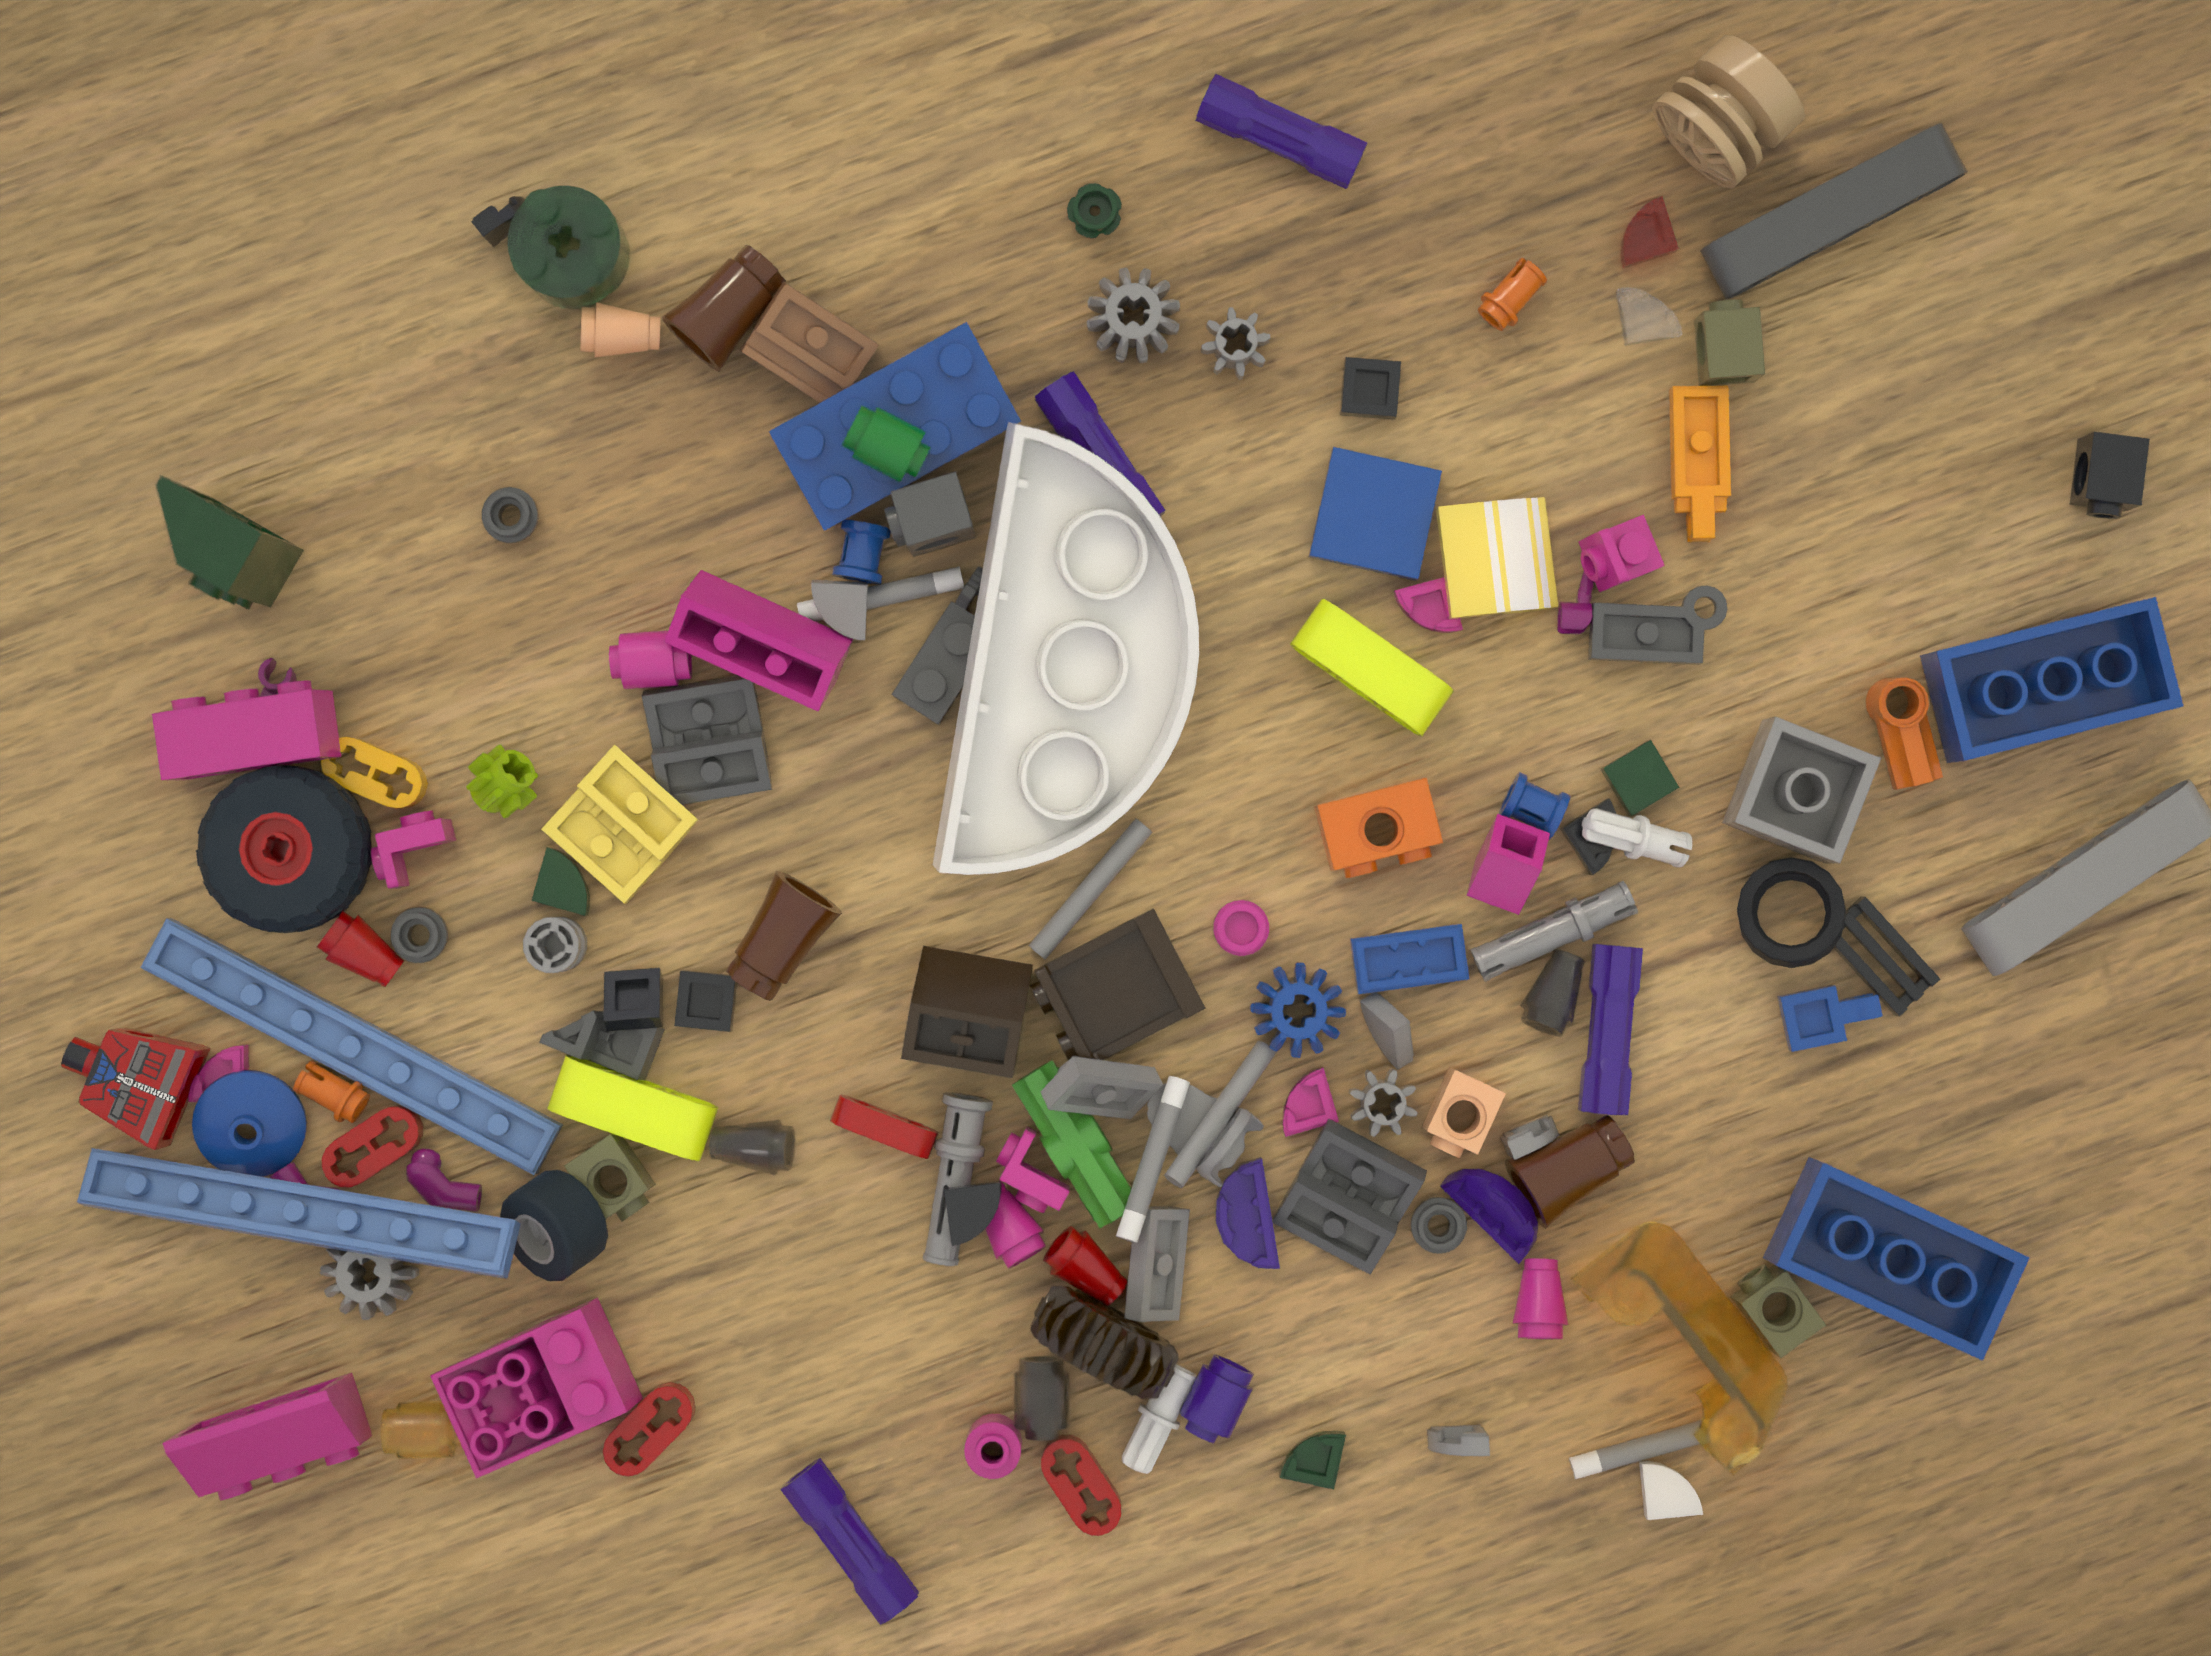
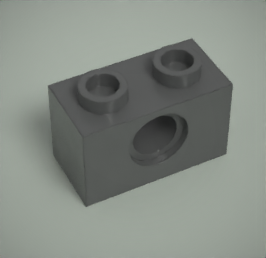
M956 472L890 491L894 506L884 510L892 537L898 547L907 545L913 557L977 538Z

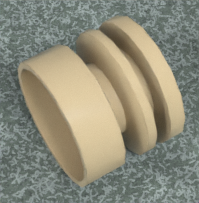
M1723 35L1694 65L1697 80L1692 77L1681 76L1672 87L1673 93L1665 92L1654 103L1652 110L1654 118L1663 134L1691 166L1719 186L1733 189L1747 175L1746 169L1753 170L1762 161L1763 156L1760 145L1775 148L1803 121L1805 113L1804 106L1795 89L1766 56L1736 36Z

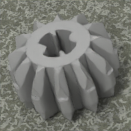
M1128 268L1119 269V282L1121 286L1118 288L1111 280L1105 277L1099 281V287L1108 299L1098 296H1091L1088 299V308L1102 314L1087 320L1088 331L1098 332L1107 330L1098 339L1097 348L1100 351H1104L1116 341L1119 344L1116 349V361L1121 363L1127 358L1128 347L1136 348V356L1139 363H1146L1148 361V350L1146 347L1148 343L1156 351L1163 354L1167 351L1168 344L1159 332L1176 335L1179 331V323L1165 317L1173 315L1180 310L1179 300L1169 299L1160 301L1170 290V283L1167 280H1163L1150 289L1148 286L1151 280V270L1146 268L1141 271L1138 283H1131ZM1127 305L1134 311L1142 306L1146 309L1143 312V322L1146 323L1140 326L1137 322L1132 321L1124 325L1121 322L1124 317V310L1122 308Z
M330 1248L326 1249L329 1256L338 1263L332 1262L321 1266L320 1274L336 1278V1283L330 1285L324 1291L328 1298L334 1297L341 1292L345 1295L340 1304V1312L344 1314L351 1312L359 1302V1313L363 1320L373 1318L377 1307L383 1314L388 1316L397 1310L395 1298L406 1301L412 1296L413 1291L410 1286L402 1280L417 1277L419 1275V1268L403 1265V1261ZM373 1260L377 1264L373 1273L379 1278L368 1283L363 1279L366 1269L362 1264Z

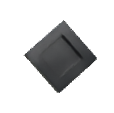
M1346 357L1343 369L1340 415L1395 420L1398 408L1401 361Z
M660 968L604 972V1024L607 1031L663 1027V976Z
M681 970L674 1026L731 1032L733 1029L737 983L731 979L730 975Z

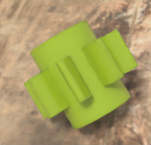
M497 745L488 754L481 753L468 766V769L477 777L466 787L467 790H470L473 801L483 811L490 813L500 812L503 818H508L517 809L523 810L537 797V794L529 786L538 778V774L535 773L534 766L529 758L519 751H505L502 745Z

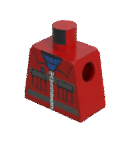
M116 1028L107 1031L101 1046L79 1037H74L64 1052L61 1067L87 1078L79 1096V1104L146 1147L157 1150L171 1146L189 1102L192 1081L204 1066L211 1048L202 1044L134 1029Z

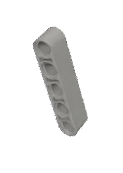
M2190 779L2179 782L1976 915L1963 925L1961 929L1991 975H2000L2022 963L2210 838L2211 810Z

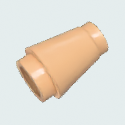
M596 302V307H582L580 352H594V358L659 350V316H649V314Z

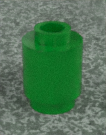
M863 405L842 443V447L854 452L853 459L898 482H901L905 473L916 478L931 448L921 442L926 431L879 407L873 411Z

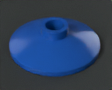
M244 1070L226 1074L215 1080L204 1090L193 1112L192 1130L195 1142L202 1155L219 1170L264 1177L281 1170L297 1156L306 1136L307 1119L300 1098L288 1084L265 1072ZM249 1124L255 1128L257 1135L250 1139L243 1138L238 1134L237 1126Z

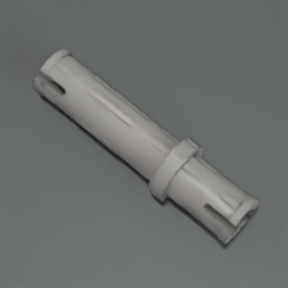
M1621 881L1600 893L1580 901L1577 898L1565 902V908L1511 931L1489 943L1487 942L1470 949L1485 982L1505 971L1523 965L1580 938L1583 942L1594 938V932L1605 928V926L1638 914L1635 901L1626 883Z

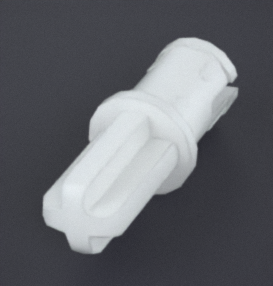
M1595 808L1590 809L1587 817H1584L1582 820V836L1587 841L1622 850L1625 856L1630 859H1638L1640 856L1679 868L1684 866L1690 857L1687 854L1670 849L1671 845L1692 850V837L1689 833L1650 824L1646 816L1638 815L1632 819Z
M1177 1364L1174 1368L1175 1374L1169 1385L1163 1388L1159 1397L1149 1399L1147 1405L1140 1404L1138 1408L1142 1415L1122 1454V1462L1137 1472L1148 1474L1152 1471L1171 1429L1178 1430L1180 1426L1176 1419L1197 1375Z

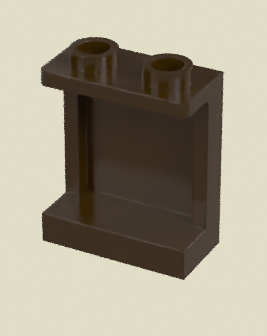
M1154 908L1035 969L1034 972L1039 981L1030 985L1044 1014L1046 1015L1055 1010L1064 1028V1031L1056 1034V1037L1068 1061L1073 1056L1104 1060L1183 1018L1187 1019L1206 1009Z

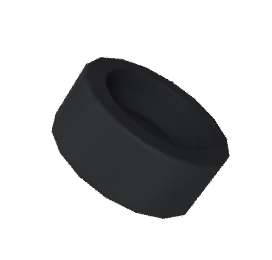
M1790 857L1770 861L1751 874L1741 889L1737 914L1742 937L1753 953L1770 964L1795 968L1814 964L1832 951L1842 936L1846 908L1842 889L1830 872L1812 861ZM1790 880L1806 883L1815 889L1823 900L1826 912L1823 926L1817 935L1806 943L1793 946L1777 943L1768 937L1759 924L1757 914L1759 902L1765 892L1779 882Z

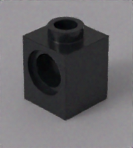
M2092 432L2077 440L2069 505L2087 507L2086 515L2105 519L2121 518L2122 511L2125 512L2141 506L2150 439L2102 432Z

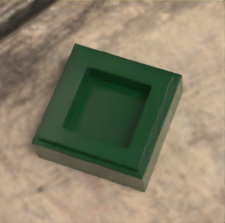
M1651 740L1644 742L1601 768L1602 773L1628 816L1635 815L1679 788Z

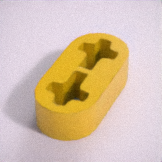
M341 737L339 738L341 753H349L352 747L357 749L355 759L371 766L367 775L361 772L349 771L344 777L341 775L343 766L336 762V758L321 760L322 771L326 776L334 779L343 788L387 807L396 809L410 808L418 804L426 794L427 778L419 765L362 739ZM404 768L408 771L406 780L413 784V788L410 793H400L395 799L392 797L394 788L390 784L378 780L381 771L387 774L400 775Z

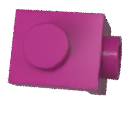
M433 810L400 817L401 828L376 833L375 838L378 847L371 849V858L377 878L379 880L385 879L388 889L410 886L403 853L456 841L451 819H435Z
M1026 1126L1021 1137L1011 1132L996 1160L998 1164L1005 1167L999 1180L1018 1189L1015 1198L1030 1208L1045 1213L1047 1207L1050 1206L1060 1211L1070 1192V1186L1022 1161L1037 1131Z

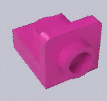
M1644 515L1609 529L1605 528L1578 541L1582 550L1580 558L1583 570L1587 577L1595 582L1599 593L1665 566Z

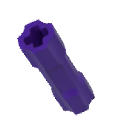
M1215 74L1210 82L1196 115V121L1232 138H1242L1304 166L1309 173L1345 189L1348 188L1367 146V142L1330 125H1320L1259 97L1253 90L1218 74Z
M1074 371L1062 376L1035 396L1036 403L1060 437L1072 441L1103 459L1119 471L1143 494L1160 517L1165 513L1166 510L1143 475L1136 471L1099 415L1097 405Z
M1592 944L1589 978L1592 1004L1587 1059L1581 1068L1579 1111L1606 1115L1628 1116L1632 1080L1629 1053L1634 999L1640 989L1643 948Z
M821 1458L810 1463L782 1485L783 1487L780 1490L802 1520L814 1529L853 1582L855 1592L880 1625L891 1620L902 1610L906 1609L918 1597L919 1591L897 1561L883 1549L847 1500L844 1489Z

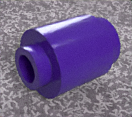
M1214 1354L1209 1365H1202L1179 1412L1188 1420L1185 1429L1211 1443H1215L1218 1435L1230 1438L1253 1391L1249 1384L1254 1374L1245 1367Z

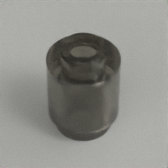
M1031 1356L1019 1359V1371L1014 1372V1426L1016 1429L1025 1430V1438L1028 1440H1055L1059 1438V1430L1070 1427V1373L1064 1371V1359L1061 1357Z

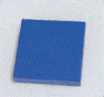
M1333 447L1309 557L1417 581L1419 579L1442 471Z

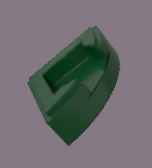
M547 847L531 901L588 916L590 893L581 871L570 857L554 848Z
M1322 1431L1301 1440L1285 1457L1279 1471V1477L1334 1490L1346 1437L1345 1432Z

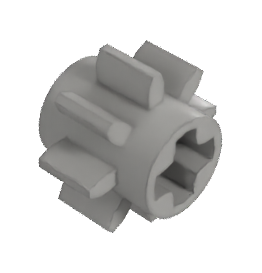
M1230 307L1227 313V321L1221 326L1212 320L1207 322V330L1216 338L1215 341L1206 342L1201 345V353L1207 355L1215 353L1217 362L1214 374H1219L1224 367L1235 369V375L1238 380H1243L1244 366L1251 362L1257 367H1263L1265 359L1255 350L1257 346L1268 344L1271 337L1267 333L1257 334L1254 326L1258 314L1253 313L1246 321L1236 318L1235 310L1233 307ZM1238 333L1245 335L1247 338L1244 347L1248 351L1247 353L1240 349L1236 350L1233 355L1226 353L1227 340L1223 337L1224 335L1232 339Z
M1392 1068L1387 1072L1385 1080H1377L1371 1071L1366 1070L1365 1078L1368 1084L1362 1091L1356 1088L1349 1089V1093L1354 1098L1360 1099L1361 1108L1352 1112L1351 1118L1354 1121L1361 1120L1366 1116L1371 1119L1369 1134L1373 1137L1379 1133L1381 1125H1389L1393 1132L1400 1135L1401 1127L1398 1121L1404 1114L1413 1117L1417 1116L1418 1113L1412 1107L1406 1105L1405 1098L1413 1094L1416 1090L1415 1086L1412 1084L1401 1088L1395 1086L1397 1071ZM1381 1088L1388 1095L1396 1093L1397 1099L1390 1103L1392 1113L1388 1116H1384L1378 1110L1370 1112L1369 1106L1376 1102L1373 1092Z

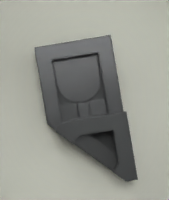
M593 1010L581 1016L582 1019L556 1031L551 1030L543 1034L539 1043L578 1059L590 1060L636 1080L646 1081L665 1028L607 1031L604 1024V1011Z

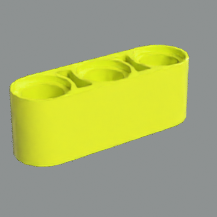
M1325 599L1320 600L1290 643V646L1303 657L1420 737L1425 734L1454 692L1447 683Z
M566 1055L547 1107L548 1110L566 1118L694 1161L701 1160L718 1111L716 1105L647 1080H636L590 1060H581L571 1055Z

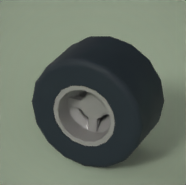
M561 1170L544 1171L511 1193L502 1203L500 1217L513 1219L521 1223L514 1254L521 1264L535 1276L547 1281H563L605 1250L608 1231L604 1214L598 1201L588 1188L573 1175Z

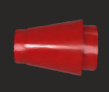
M344 911L317 945L318 949L328 955L325 959L326 961L368 980L376 981L384 988L405 961L396 955V952L359 915L354 919Z
M1072 1226L1066 1228L1054 1240L1043 1258V1261L1051 1267V1275L1096 1300H1100L1106 1306L1112 1304L1120 1296L1128 1282L1086 1230L1078 1232Z

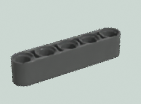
M1939 123L1705 246L1700 252L1725 299L1728 300L1961 178L1968 171L1943 124Z

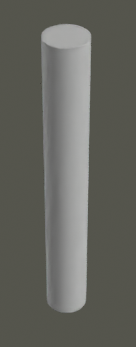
M1135 818L1028 946L1046 960L1153 832Z
M1262 1041L1256 1042L1164 1174L1169 1182L1179 1188L1184 1187L1275 1056L1276 1052L1271 1050L1269 1045Z

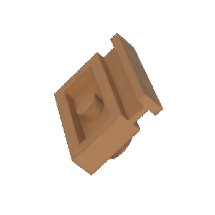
M783 281L754 326V330L747 341L741 346L740 351L821 403L856 382L879 344Z

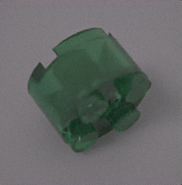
M553 186L535 190L526 197L524 203L516 211L509 227L508 252L514 270L537 295L554 306L565 309H582V307L595 305L596 302L608 294H612L625 278L630 260L629 243L625 232L609 207L599 197L585 189L574 186ZM570 238H574L580 247L578 250H569L565 258L559 252L561 244H568Z

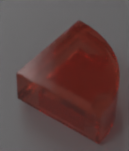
M1663 196L1644 205L1626 227L1620 253L1623 268L1676 253L1679 249Z

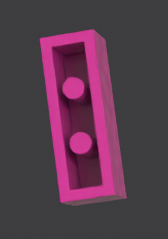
M700 570L681 595L664 642L819 712L836 684L853 638L844 636L836 630Z
M306 680L277 684V695L259 697L258 689L225 692V702L207 705L206 697L172 700V711L152 713L161 780L185 781L258 770L263 767L292 765L342 757L333 691L312 689L311 681Z

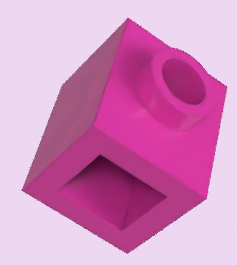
M1497 814L1475 859L1466 896L1519 915L1542 871L1550 833Z

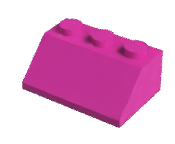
M349 1373L194 1423L162 1442L168 1458L198 1497L217 1492L221 1501L252 1490V1480L270 1474L273 1483L299 1476L306 1472L304 1463L324 1457L326 1465L330 1466L359 1455L357 1446H360L372 1437V1433L353 1373Z

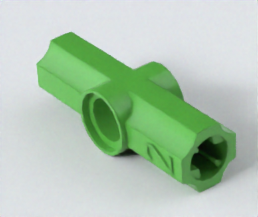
M1052 1059L1013 1083L1012 1087L1042 1135L1039 1138L1054 1165L1065 1180L1070 1179L1079 1194V1198L1092 1216L1093 1221H1096L1099 1228H1102L1123 1216L1131 1186L1110 1152L1113 1149L1093 1115L1048 1109L1041 1091L1058 1072L1059 1067L1056 1066Z

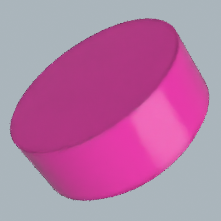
M1236 900L1227 903L1218 911L1213 922V933L1222 949L1233 955L1246 956L1255 953L1265 944L1269 935V922L1265 912L1258 905L1250 901Z

